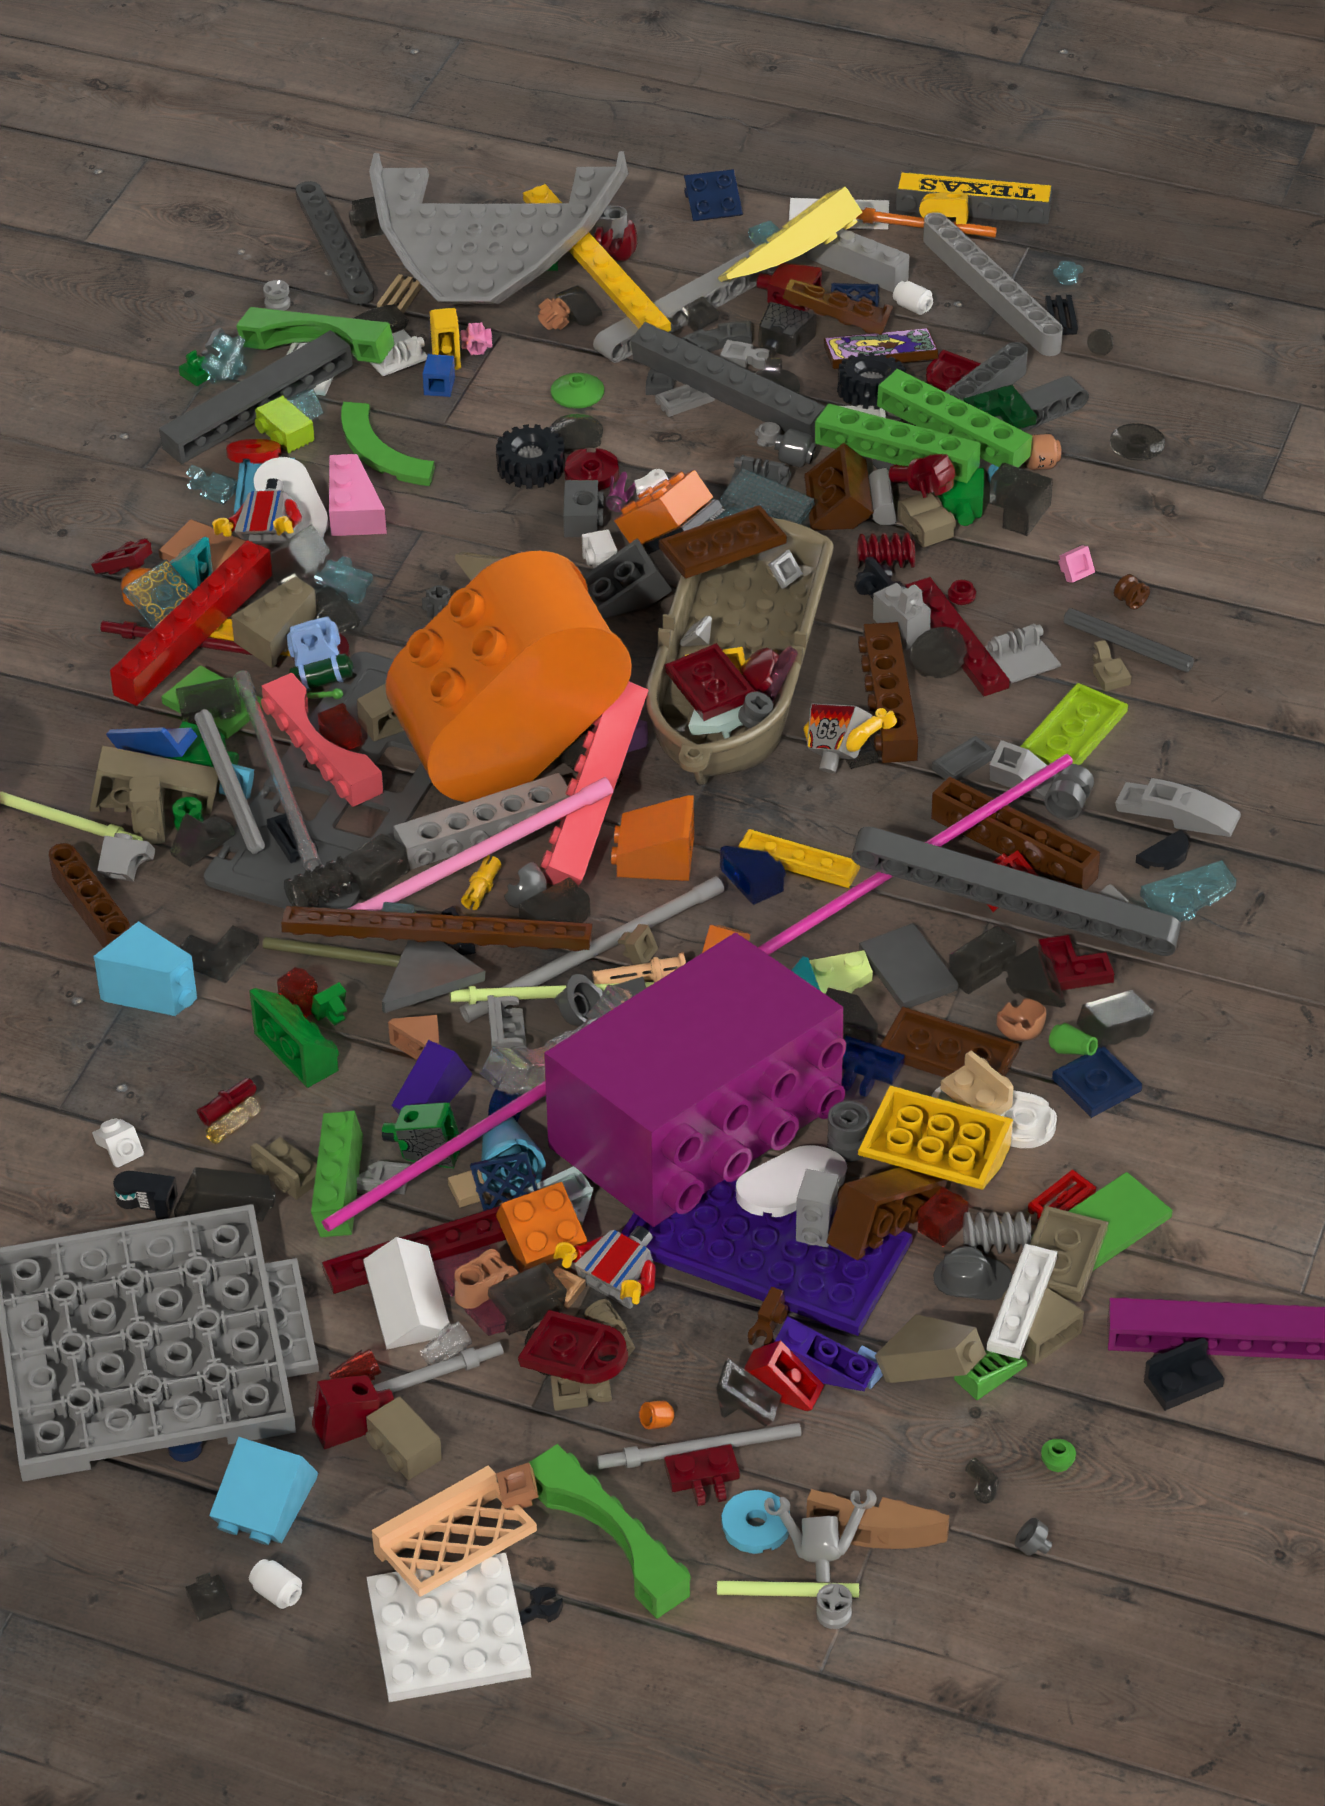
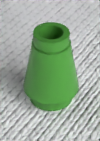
M1068 1023L1055 1025L1049 1035V1045L1058 1054L1092 1056L1098 1048L1096 1037H1092Z

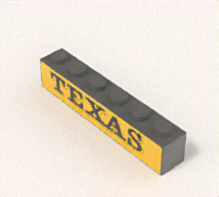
M900 172L896 194V211L920 213L921 201L929 193H968V217L1048 224L1052 205L1053 185Z

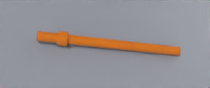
M865 207L864 210L861 209L863 213L856 217V219L863 220V223L869 224L881 222L924 228V218L877 212L874 208ZM953 222L964 234L996 237L997 227L967 223L956 224V222Z

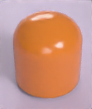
M667 1401L645 1402L639 1411L640 1422L648 1430L668 1427L674 1420V1409Z

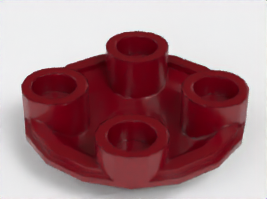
M762 648L753 653L741 666L740 673L755 692L758 690L764 692L770 687L772 683L770 674L778 661L779 655L772 649Z

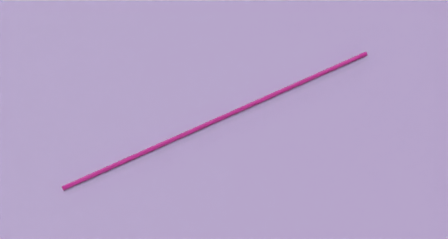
M1068 754L1061 756L925 843L939 847L943 846L1073 763L1072 758ZM881 872L873 874L758 948L770 955L893 876ZM546 1082L540 1083L322 1220L324 1228L330 1232L546 1096Z

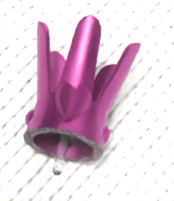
M626 472L621 473L615 489L614 477L611 476L610 493L605 503L610 510L615 512H621L620 509L627 504L636 489L633 482L628 490L624 492L627 479Z

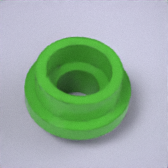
M1052 1439L1043 1445L1041 1458L1046 1467L1051 1471L1063 1472L1074 1463L1076 1451L1070 1442L1063 1439Z

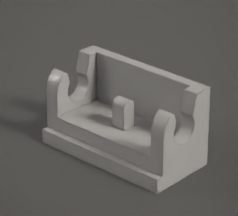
M487 996L493 1063L528 1060L523 1008H505L507 1005H518L519 998L515 996Z

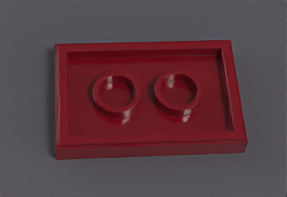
M717 643L665 664L667 675L703 721L743 705L747 694L755 692Z

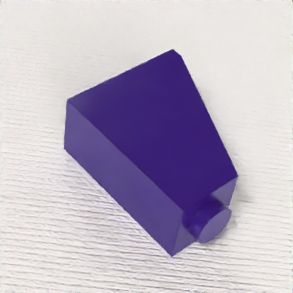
M428 1040L391 1106L400 1114L401 1109L406 1105L450 1103L470 1080L472 1073L455 1051Z

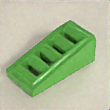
M985 1350L986 1355L967 1375L954 1376V1380L973 1398L979 1400L1027 1367V1361L1021 1356L1020 1359L1006 1356L1012 1361L1008 1363L1001 1357L1002 1354ZM993 1361H997L1002 1367L998 1368ZM987 1366L991 1372H988L984 1367ZM978 1372V1373H980L982 1376L979 1377V1376L976 1375V1373Z

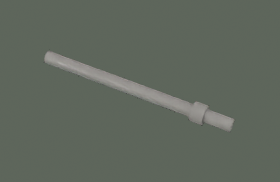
M500 1342L476 1350L471 1347L460 1351L459 1356L373 1386L376 1391L390 1389L394 1393L463 1368L467 1371L479 1367L480 1362L503 1355V1348ZM314 1406L308 1408L311 1420L313 1418Z
M799 1423L641 1449H638V1446L623 1448V1452L598 1455L597 1465L598 1469L624 1465L626 1468L639 1467L642 1462L660 1460L666 1456L731 1444L733 1448L800 1437L801 1427Z

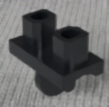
M874 557L865 558V569L856 575L857 579L854 584L855 590L860 595L869 594L872 599L875 592L894 583H898L905 589V586L900 581L891 580L892 570L888 565H879Z

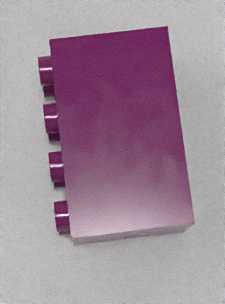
M735 932L544 1052L548 1147L652 1227H655L676 1212L678 1214L688 1213L699 1203L702 1195L723 1180L727 1182L737 1180L746 1172L750 1162L771 1148L774 1150L785 1148L794 1139L798 1130L817 1117L827 1119L829 1110L835 1104L844 1101L845 1089L842 1086V1058L846 1051V1042L843 1039V1006Z

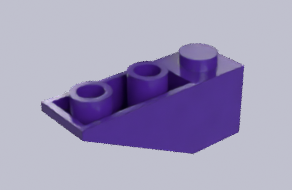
M788 1316L774 1341L781 1340L823 1384L864 1392L878 1365Z

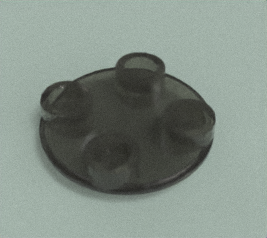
M565 415L556 419L550 426L551 433L556 431L559 433V437H562L565 453H572L577 449L588 447L596 448L601 445L603 427L597 419L589 415Z

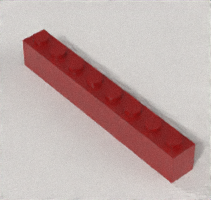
M248 540L244 542L110 669L113 696L135 706L148 696L272 576L270 549Z

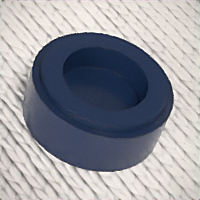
M202 1441L168 1447L169 1455L179 1462L194 1460L202 1451Z

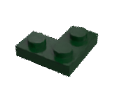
M1013 385L963 398L964 402L994 417L1000 416L1004 422L1018 429L1036 424L1037 415Z

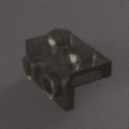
M233 677L176 688V696L184 722L197 725L194 719L195 714L203 709L208 710L213 718L219 717L220 719H229L236 716L237 713H241V700L237 695Z

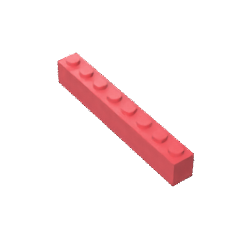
M629 681L621 696L592 723L595 725L593 732L588 731L582 745L583 748H586L585 755L580 754L574 767V771L578 772L576 779H571L565 793L566 795L572 796L582 788L604 777L608 779L614 791L648 689ZM612 794L560 818L561 823L559 827L555 826L548 841L553 844L551 851L546 850L540 863V867L544 868L543 874L547 883L574 894L583 880Z

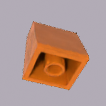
M687 795L622 813L621 825H615L614 843H617L618 847L612 846L611 864L617 865V877L689 881L694 845V796Z

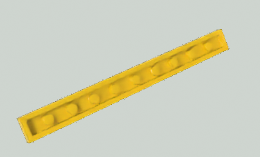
M546 184L523 192V201L525 203H562ZM589 232L569 250L573 257L638 329L644 322H647L666 332L671 331V322Z

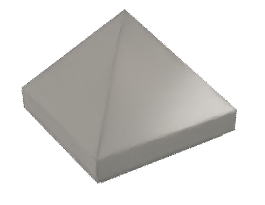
M786 550L768 564L781 589L787 587L803 574L790 550Z
M705 616L694 623L680 640L679 644L681 646L709 645L712 618Z

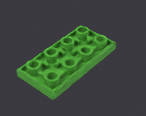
M1128 1172L1069 1210L1072 1213L1109 1222L1108 1231L1093 1271L1172 1218L1173 1211Z

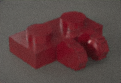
M145 538L135 543L134 541L127 542L119 549L102 554L91 564L95 574L107 572L109 575L127 567L129 570L137 569L145 564L144 560L153 553L151 543Z
M731 1444L664 1457V1466L672 1492L692 1489L697 1506H702L706 1503V1494L703 1486L713 1485L715 1497L718 1502H722L727 1499L724 1482L740 1479L739 1467Z

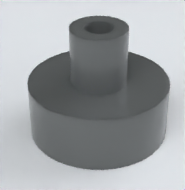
M1031 1518L1019 1530L1015 1539V1547L1026 1555H1032L1038 1550L1046 1554L1052 1547V1542L1046 1539L1048 1526L1037 1518Z

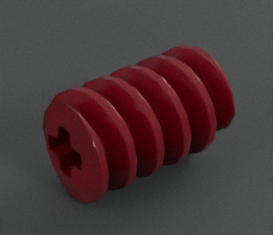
M907 532L904 533L902 541H900L898 534L893 533L891 541H889L887 534L882 533L878 541L875 533H872L867 542L864 534H859L857 540L858 569L861 561L865 564L866 557H874L879 565L886 561L890 569L893 567L895 560L898 561L900 568H903L905 561L908 560L911 568H914V539L911 540Z

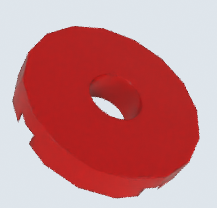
M267 439L235 441L226 447L227 458L236 463H243V459H248L253 464L265 463L270 459L281 456V444Z

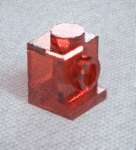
M344 703L318 713L319 734L326 740L346 750L362 745L361 727L348 713Z
M294 967L277 979L278 994L284 995L292 1005H298L303 1016L306 1018L312 1014L313 996L318 994V985L306 970Z

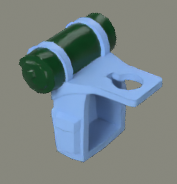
M329 616L290 627V632L287 634V645L291 657L295 658V667L290 668L288 674L293 673L306 687L307 691H311V688L336 681L339 683L344 682L345 678L353 677V663L345 653H339L337 647L340 644L337 625L331 621Z

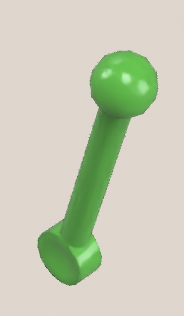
M340 688L327 692L307 693L308 699L325 697L340 699L343 696V691Z

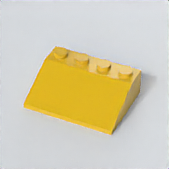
M889 1086L858 1150V1155L983 1190L999 1171L1009 1151L1013 1119Z

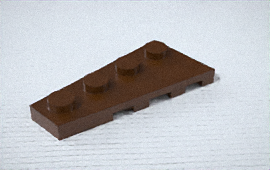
M790 279L783 295V299L788 300L794 306L810 308L818 315H828L838 319L842 324L855 325L862 328L866 333H876L882 335L893 309V306L884 304L883 308L873 306L872 300L861 298V301H853L847 297L846 293L838 291L827 294L823 287Z

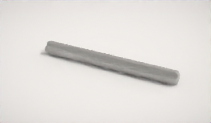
M203 709L195 714L194 719L246 847L252 854H257L264 849V841L212 714L208 710Z

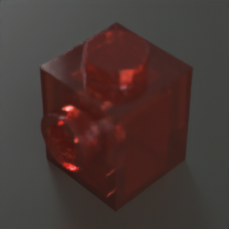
M942 1186L918 1210L917 1231L944 1247L963 1228V1214L968 1212L969 1202L964 1200L959 1194L952 1193Z

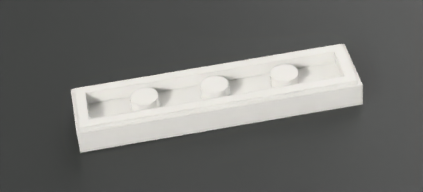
M1025 1243L988 1339L987 1351L1020 1359L1057 1260V1251Z

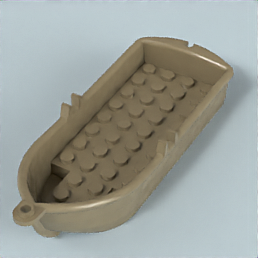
M772 518L787 535L786 544L687 579L680 575L669 614H663V629L659 628L658 648L646 683L648 693L645 702L648 714L653 722L657 741L663 751L671 760L680 765L683 770L694 773L699 785H705L710 776L736 773L759 765L774 752L780 742L834 549L833 543L828 537L813 529L791 521ZM715 520L706 521V522H704L703 524H706V523H709V522H712V521H715ZM786 550H790L803 574L787 587L781 589L768 564ZM705 616L712 618L709 645L681 646L679 644L680 640L694 623ZM715 643L722 650L743 647L745 661L759 649L766 647L772 649L779 655V658L770 674L772 677L770 687L766 691L761 692L772 700L773 709L769 715L752 728L744 725L738 726L731 731L730 737L724 739L722 732L691 735L688 725L694 708L667 675L665 664Z

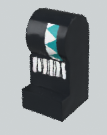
M124 1171L116 1175L113 1181L116 1202L121 1208L134 1209L139 1207L141 1209L155 1211L156 1218L169 1219L178 1197L176 1178L174 1176Z

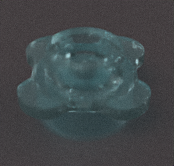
M1061 261L1059 267L1053 270V275L1057 277L1060 283L1071 285L1078 281V274L1083 272V267L1071 261Z

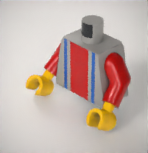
M270 478L267 480L265 491H251L248 493L245 502L233 516L228 519L218 518L213 521L212 525L215 535L223 532L225 537H230L234 531L242 540H248L255 544L294 543L295 527L302 521V515L297 503L282 491L284 483L279 479Z
M636 1226L629 1237L616 1230H610L605 1236H600L585 1244L573 1246L567 1242H560L556 1246L553 1259L563 1258L562 1266L564 1268H570L571 1264L575 1263L577 1274L579 1277L586 1279V1285L629 1309L634 1304H639L640 1298L652 1292L655 1288L656 1267L650 1250L646 1248L653 1236L642 1226Z

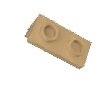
M973 1051L965 1054V1065L941 1080V1090L957 1104L996 1115H1001L1012 1108L1014 1087L1010 1080L1005 1076H1001L984 1058H980Z

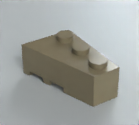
M294 576L232 615L234 642L273 668L277 664V658L282 651L286 652L288 650L287 634L290 632V627L313 620L317 615L315 589Z

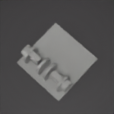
M1033 623L1022 628V631L1018 628L1014 630V633L1009 631L1004 635L994 636L988 642V645L984 646L1010 679V684L1061 667V663L1040 639V636L1043 635V628L1040 624L1036 625Z

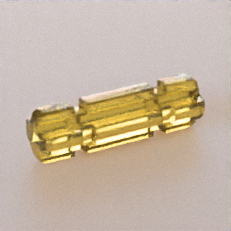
M248 1097L240 1103L241 1107L236 1106L218 1120L219 1124L215 1122L206 1129L207 1138L214 1144L220 1143L226 1138L225 1134H232L249 1121L248 1117L252 1119L260 1113V1103L253 1097Z

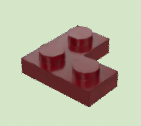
M1069 935L1038 939V950L1053 992L1114 983L1115 974L1107 952L1076 957Z

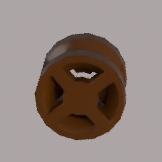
M1132 574L1123 576L1114 589V596L1120 601H1125L1126 606L1132 610L1140 608L1150 594L1149 586L1144 583H1138V579Z

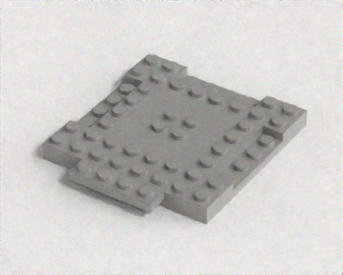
M253 1204L0 1247V1331L22 1482L91 1470L90 1461L227 1437L229 1445L235 1444L238 1437L257 1440L296 1433L287 1377L319 1372L318 1360L298 1260L293 1258L270 1263L264 1262Z

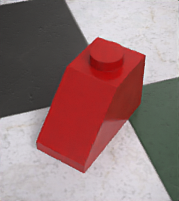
M781 1340L754 1349L741 1373L763 1397L804 1411L813 1409L824 1387V1384Z

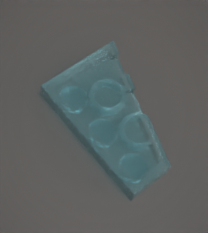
M1221 860L1141 886L1140 895L1151 910L1173 916L1181 923L1185 919L1187 921L1191 920L1196 916V912L1205 905L1211 906L1236 888V878Z

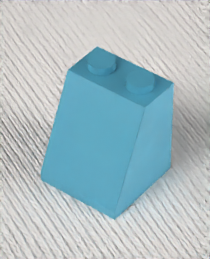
M139 921L94 955L100 999L104 1002L176 1016L185 1008L190 1007L197 999L192 956Z
M238 1437L209 1516L218 1523L217 1528L226 1533L237 1535L240 1530L249 1533V1538L255 1542L269 1545L270 1540L282 1544L319 1473L300 1455Z

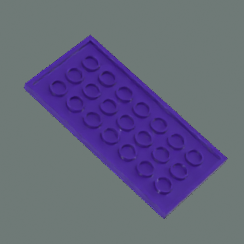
M725 1180L719 1182L702 1195L699 1203L691 1211L685 1214H678L676 1212L655 1227H652L637 1214L633 1213L621 1234L629 1237L636 1226H642L653 1236L646 1246L651 1252L653 1261L761 1301L765 1300L771 1286L784 1291L785 1305H788V1311L859 1336L912 1244V1234L902 1231L896 1236L889 1233L882 1238L884 1240L881 1246L876 1249L866 1248L865 1256L856 1260L831 1245L827 1248L796 1241V1211L781 1217H772V1213L765 1212L763 1216L749 1213L737 1203L735 1191L737 1180L733 1182Z

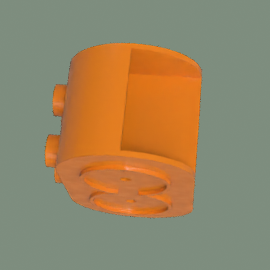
M527 551L505 557L483 569L465 588L457 590L449 599L448 604L423 629H419L411 635L407 645L397 654L390 666L386 678V695L396 717L436 789L451 799L469 802L533 781L621 696L628 685L632 664L626 646L609 629L588 594L586 580L578 567L568 558L553 552Z

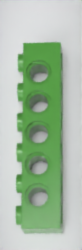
M896 369L878 385V407L918 427L980 442V458L1011 474L1031 455L1032 435L899 369Z
M829 403L815 421V444L836 449L842 443H845L861 456L909 466L910 462L915 458H925L933 454H947L955 468L956 476L954 480L968 483L980 465V442Z

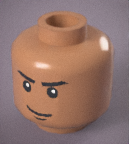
M1051 434L1032 435L1031 455L1025 461L1027 468L1030 470L1052 469L1061 459L1059 440H1055Z

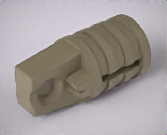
M601 1299L586 1309L584 1313L586 1320L611 1326L621 1332L626 1341L629 1357L635 1346L627 1333L625 1323L617 1314L611 1302L607 1299Z

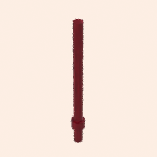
M103 620L100 626L101 632L119 634L122 638L133 640L135 637L144 638L154 629L137 626V623L128 621L116 623ZM208 637L198 646L252 655L231 640Z

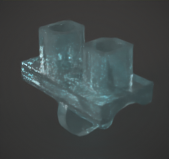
M224 333L215 336L212 347L221 353L219 357L212 353L208 354L201 364V367L210 374L207 379L209 382L215 384L217 380L224 381L226 378L234 380L236 375H245L247 367L242 363L245 357L239 354L245 339L241 336L231 338Z
M342 556L338 562L329 559L323 570L315 574V582L324 586L325 593L335 595L339 594L340 591L345 592L349 601L357 604L366 596V588L373 581V574L353 568L351 558L347 556Z

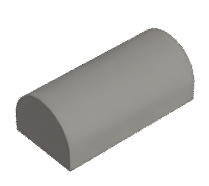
M887 468L877 469L869 475L873 519L880 525H893L897 521L889 471Z

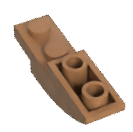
M811 1489L807 1498V1518L821 1516L838 1517L839 1538L841 1539L855 1506L851 1500L836 1496L831 1492ZM882 1497L879 1507L873 1506L871 1509L865 1510L851 1545L883 1549H908L947 1542L949 1535L950 1516L934 1509H924L910 1505L902 1500Z

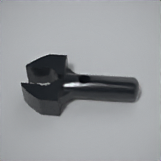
M538 1587L530 1591V1599L532 1600L530 1606L519 1611L521 1626L535 1618L546 1619L549 1623L559 1617L563 1608L562 1598L555 1601L552 1605H542L544 1601L556 1596L555 1588Z

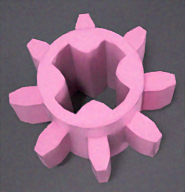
M482 322L468 323L466 330L460 331L461 348H467L470 355H483L487 347H492L491 328L485 329Z

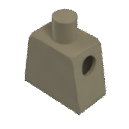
M1046 1287L1023 1348V1352L1029 1360L1036 1365L1081 1334L1084 1311ZM1007 1290L1004 1292L1002 1296V1301L1004 1300Z

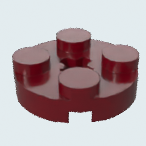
M587 448L577 450L566 458L565 480H598V491L610 487L611 476L614 477V483L619 479L617 457L613 453L601 448H596V452H587Z

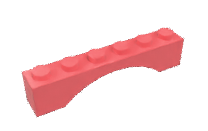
M293 673L262 685L263 698L261 699V706L267 715L270 714L276 720L279 729L285 731L290 736L296 748H301L309 763L317 766L324 780L330 781L333 784L340 798H345L354 807L383 794L382 772L367 755L338 747L326 740L314 729L307 717L309 711L307 689Z

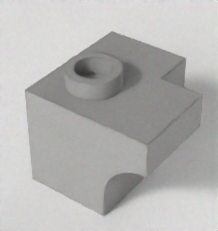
M115 833L114 837L104 836L97 871L105 878L134 882L137 868L143 862L153 860L155 848L147 841L133 840V837L128 834Z

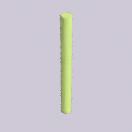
M717 1581V1595L817 1597L819 1590L830 1583ZM838 1583L849 1589L852 1598H859V1583Z

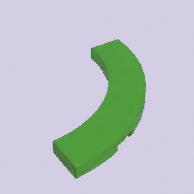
M343 402L341 409L342 429L347 444L361 461L379 473L383 474L386 472L396 476L397 480L430 486L435 470L434 461L413 458L388 447L376 436L369 423L370 404Z

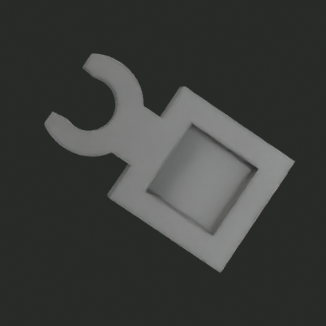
M727 340L720 357L742 368H746L747 364H751L757 369H765V360H769V350L765 348L754 350L753 344Z

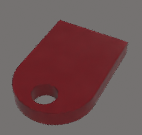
M548 1310L518 1356L520 1367L578 1383L597 1384L612 1379L623 1370L628 1360V1349L624 1336L620 1331L611 1326ZM607 1355L616 1356L614 1359L610 1361L601 1360L603 1357Z

